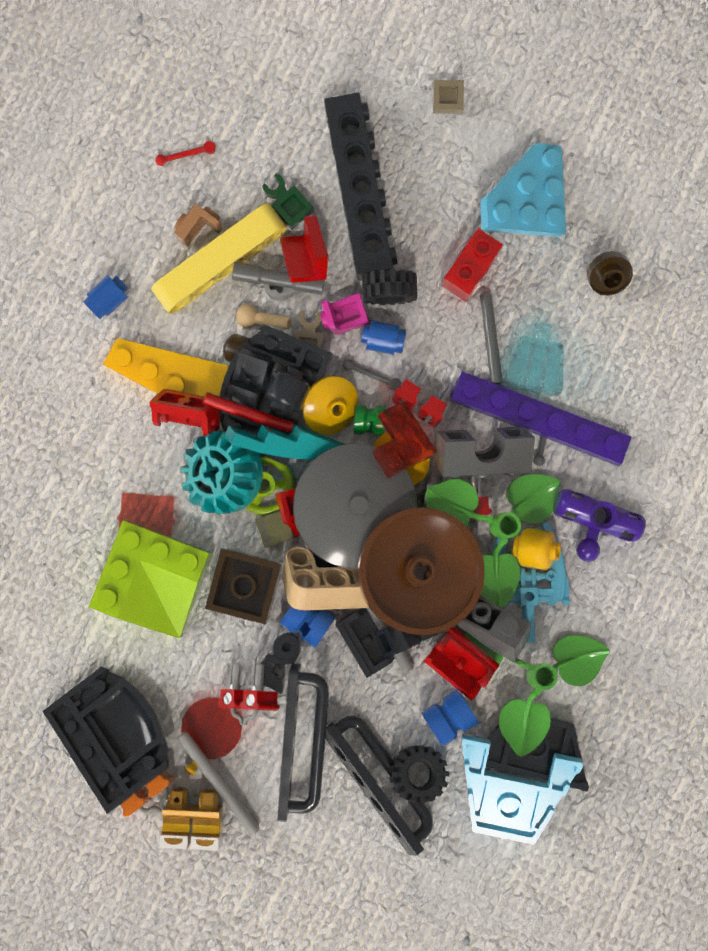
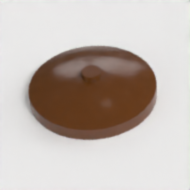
M411 508L387 517L369 534L359 557L358 579L367 605L382 622L391 628L408 634L431 635L456 626L475 607L484 584V560L475 537L457 518L437 509Z

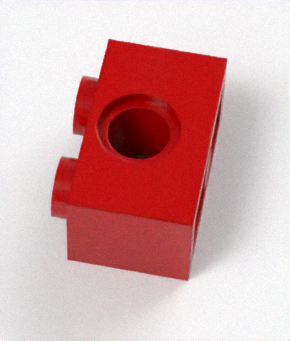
M478 228L444 277L442 287L467 302L500 254L503 244Z

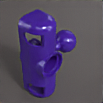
M571 489L559 491L553 507V512L556 516L588 527L585 539L579 541L576 546L578 557L586 562L596 560L600 554V546L597 542L600 532L625 541L635 542L642 537L646 527V520L642 515L630 512L609 502L572 491ZM574 494V495L580 496V497H582V499H579V498L574 497V496H571V495ZM599 507L603 508L606 513V519L601 524L595 519V511ZM566 510L577 514L574 519L563 515ZM629 514L637 517L638 519L630 517ZM625 531L634 534V537L628 539L621 535Z

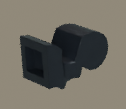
M390 626L374 632L384 658L403 652L421 644L424 640L438 635V633L431 635L408 634Z
M283 633L278 636L273 644L274 653H268L260 663L264 665L263 685L280 694L284 692L285 681L283 676L275 673L274 668L277 664H292L297 660L301 644L298 637L294 634Z

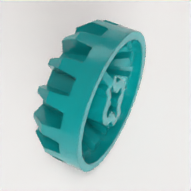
M211 431L209 435L195 438L193 440L194 447L186 449L183 454L187 458L186 465L180 466V473L185 474L186 482L181 484L183 491H188L190 493L189 501L193 505L200 506L202 511L206 513L231 514L243 510L255 499L262 483L263 467L259 453L230 444L225 438V431ZM201 457L203 462L199 469V475L196 476L195 468L198 459ZM202 481L204 484L211 486L213 494L203 491L197 482Z

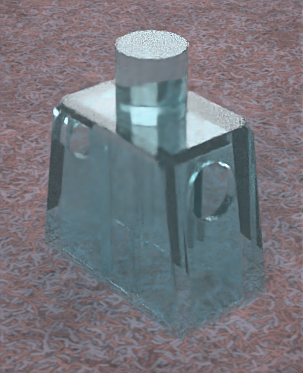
M535 322L532 337L521 336L518 339L501 386L556 397L562 393L564 346L562 343L550 341L553 327L551 324Z

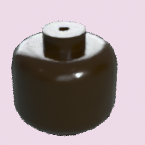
M239 334L231 335L223 346L225 360L231 363L240 347L250 338Z

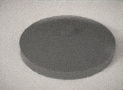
M365 444L341 445L318 456L300 476L293 498L295 524L308 548L330 564L358 569L360 553L367 537L380 522L397 512L418 508L416 490L406 469L389 453Z

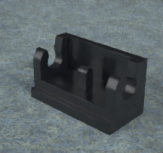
M360 608L336 622L337 629L366 678L388 666L396 659L394 655L384 658L374 634L378 628L366 608Z

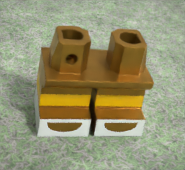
M172 788L168 804L163 809V826L159 848L188 849L190 845V849L219 851L222 844L223 806H219L218 792L213 789L200 790L198 805L188 804L189 789Z

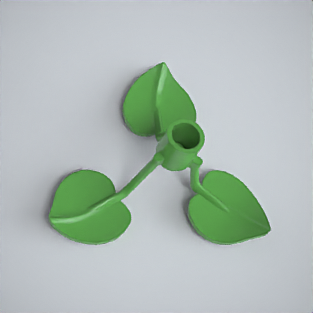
M529 474L516 478L511 482L506 491V498L514 507L511 508L510 512L499 513L493 517L473 512L478 506V495L475 488L466 481L452 479L427 488L426 503L428 508L446 512L457 518L466 527H468L470 517L488 522L491 533L495 537L500 538L499 543L493 550V556L483 555L485 574L480 596L503 608L513 597L520 580V566L515 556L512 554L499 555V551L504 544L508 543V538H513L520 532V519L528 524H538L545 521L551 515L561 485L560 480L542 474Z
M465 631V637L498 664L501 663L502 655L487 648ZM569 635L559 639L554 644L552 655L557 663L553 666L540 663L531 665L517 658L515 664L528 670L526 675L527 681L534 688V691L528 696L526 702L521 699H513L502 707L499 714V728L506 741L518 756L527 755L539 746L550 727L551 718L548 708L541 703H532L534 698L540 695L542 690H548L555 686L558 680V669L561 679L567 684L584 686L590 683L598 675L604 660L610 652L605 645L586 636Z

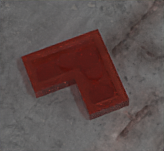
M405 401L383 410L377 416L392 440L378 446L372 454L388 479L431 458L437 453V450Z

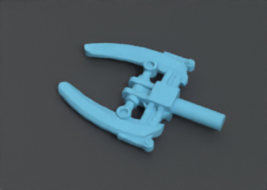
M544 522L541 525V530L553 532L556 542L559 543L551 524ZM495 537L490 556H493V550L499 543L500 538ZM506 544L499 551V555L505 554ZM562 548L559 560L553 562L549 571L540 572L536 571L535 568H529V571H525V567H520L519 585L509 602H516L518 606H522L523 619L531 623L530 638L527 643H535L534 606L539 605L540 602H547V605H555L558 601H562L563 605L570 603L569 579H566V567ZM546 579L550 581V588H540L536 581Z

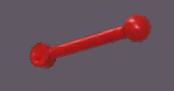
M207 141L202 147L167 156L159 154L156 156L155 162L159 166H164L168 161L203 152L213 154L216 151V146L214 142Z

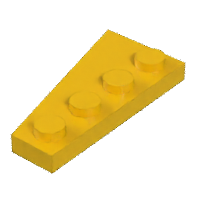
M119 338L116 339L103 363L104 366L157 394L163 389L199 396H205L206 392L220 396L222 383L229 368L228 365Z

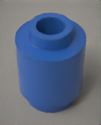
M107 275L87 293L88 297L83 302L101 319L104 315L109 316L129 298L125 294L129 288L117 275L113 279Z
M371 320L370 326L364 325L361 343L367 344L366 350L394 355L395 352L402 354L407 330L400 329V325Z

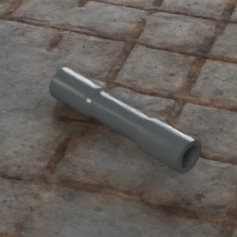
M239 262L234 263L232 280L274 285L317 295L323 294L325 280L291 283L288 272L265 269L261 266Z

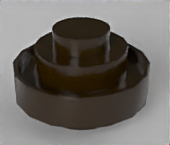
M614 251L605 252L595 257L587 270V280L593 291L605 296L615 295L623 291L630 284L633 277V268L627 257L620 252Z

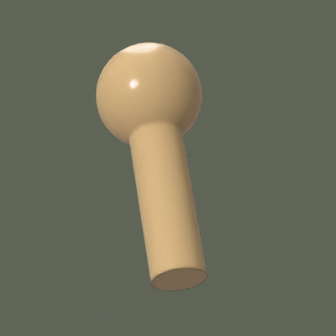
M244 304L236 311V321L244 328H251L256 324L289 329L291 326V317L258 312L257 308L250 304Z

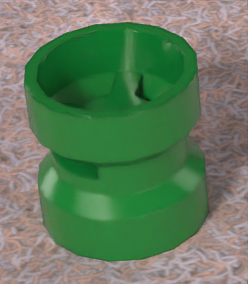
M356 404L354 435H364L366 432H369L375 436H382L385 432L386 406L367 408L365 405Z

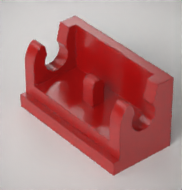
M163 389L149 401L154 426L160 427L161 421L202 428L203 435L205 436L209 435L211 431H218L220 429L219 409L202 404L204 396Z
M455 627L448 629L436 641L424 659L427 665L471 701L477 696L482 686L484 688L487 686L500 666Z

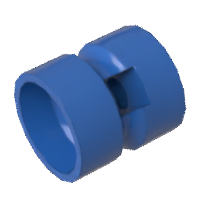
M291 606L279 624L292 633L299 631L301 639L315 648L337 615L331 610L303 611Z
M458 689L443 698V705L434 704L421 712L443 747L457 737L459 729L466 732L479 723Z

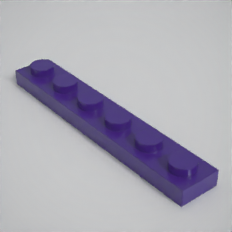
M463 371L459 376L450 400L453 403L515 427H525L533 434L543 436L546 439L616 466L622 465L632 438L619 431Z

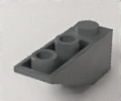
M481 596L469 615L457 624L484 646L514 663L530 638V622Z

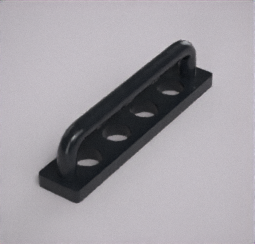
M298 663L291 664L288 676L277 821L287 822L289 813L307 814L313 811L318 806L321 798L329 686L320 675L301 672V664ZM300 685L314 686L317 690L309 793L307 800L294 801L290 799Z
M346 716L336 724L333 722L327 723L326 741L407 854L418 856L424 850L420 843L428 837L433 828V817L424 803L408 801L421 820L420 827L412 833L342 735L349 728L356 729L385 771L392 777V772H389V768L394 765L393 759L367 723L357 716Z

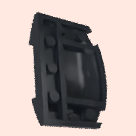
M263 325L259 328L261 331L249 340H246L234 356L225 374L220 397L226 398L228 386L233 379L238 355L242 348L271 357L266 380L256 409L304 427L306 422L302 409L299 412H292L291 416L277 412L268 407L269 402L265 398V392L274 372H286L287 367L304 373L303 379L311 387L315 382L325 377L333 353L270 326ZM219 410L223 429L219 431L226 432L228 426L231 425L254 435L258 434L262 424ZM259 453L284 465H288L291 458Z
M100 667L42 712L106 814H110L169 768V760H167V742L162 726L149 702L124 677L108 672L109 669Z

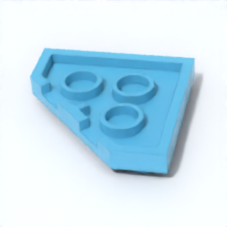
M535 143L527 149L522 158L481 199L482 231L561 237L566 234L562 146Z

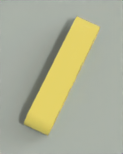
M270 203L263 204L160 278L151 287V290L169 314H173L233 271L235 262H247L281 237L288 227Z

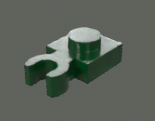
M276 173L274 179L279 184L278 188L274 190L269 189L265 183L262 185V188L267 197L276 199L272 204L273 209L293 230L304 220V217L314 212V207L295 186L287 191L283 177Z

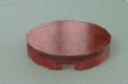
M209 696L199 699L188 708L182 719L181 733L187 730L208 759L226 756L236 747L242 736L243 725H239V719L232 716L231 708L218 707L217 703L220 701V697Z

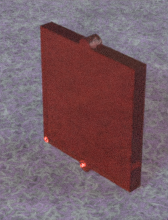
M122 493L120 515L117 516L119 528L122 521L126 520L172 537V525L176 523V520L173 519L175 497Z

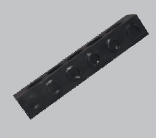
M360 92L325 98L324 106L357 281H362V276L365 273H370L371 271L379 272V270L390 271V269H393V265H398L395 247H389L387 236H392L390 219L384 218L382 207H386L384 189H378L376 181L377 178H381L378 160H372L371 150L375 149L373 131H367L365 121L370 120L367 102L361 103ZM347 125H354L358 130L353 134H348L343 131V128ZM358 153L364 159L359 163H353L348 157L351 154ZM358 182H365L369 185V189L365 192H358L353 187ZM368 210L373 212L375 217L371 221H363L359 218V214ZM370 239H375L381 246L375 251H370L365 248L364 244Z

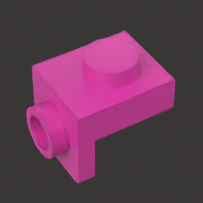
M360 293L330 303L328 300L321 302L324 310L320 312L323 325L337 336L370 324L363 297Z

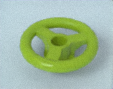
M262 455L260 456L262 465L267 464L276 467L285 478V480H275L272 475L263 472L262 480H268L270 486L265 491L259 490L255 499L245 508L251 513L266 516L280 510L278 503L271 506H259L263 498L270 496L275 490L285 489L287 491L295 489V481L287 465Z

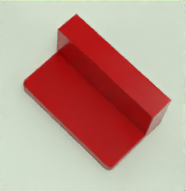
M317 216L304 217L303 235L280 238V246L291 283L326 280L328 254Z

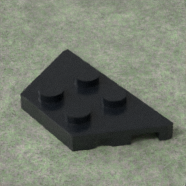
M550 717V727L543 741L532 752L522 757L514 752L502 735L498 724L486 738L490 740L491 744L486 766L548 782L554 753L582 759L574 723ZM582 768L580 773H577L573 778L570 787L588 792L589 785Z

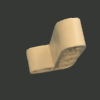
M296 546L287 551L282 580L287 600L293 608L303 611L369 608L360 589L358 569L344 567L317 568L314 555L309 549Z

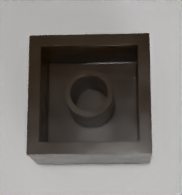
M221 548L205 609L266 625L270 618L284 564Z

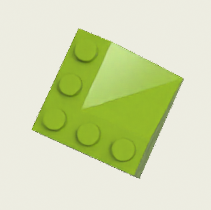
M123 520L89 608L180 639L214 553L134 522Z

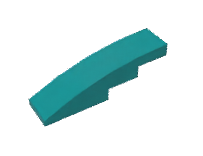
M296 424L293 425L290 434L265 425H261L257 435L231 425L228 426L225 433V438L232 445L262 454L291 459L314 460L332 448L346 445L343 442Z

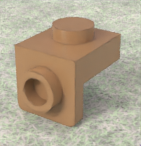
M195 204L187 215L183 214L180 216L175 224L176 230L173 233L178 241L188 247L205 224L217 233H220L223 228L218 221L220 216L207 206L202 209Z

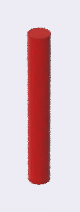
M208 392L205 393L202 404L288 434L293 429L294 422Z

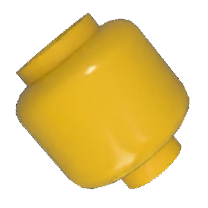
M526 528L522 531L521 535L518 534L515 537L513 556L518 559L519 564L523 567L547 570L554 561H558L560 558L561 544L556 542L555 535L551 531Z

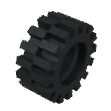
M390 269V271L379 270V272L371 271L370 273H365L362 276L363 302L371 303L372 305H395L397 303L405 304V302L411 303L418 299L417 274L403 269L399 271Z
M419 745L402 749L398 752V756H394L392 760L394 765L389 768V772H392V777H389L390 783H394L395 787H393V790L400 794L399 797L409 802L426 803L436 800V796H441L444 793L442 788L448 785L445 777H449V771H445V766H448L446 760L441 759L443 755L440 752H435L434 748L430 746ZM418 761L423 762L428 767L430 773L427 783L420 787L413 785L408 777L409 768Z

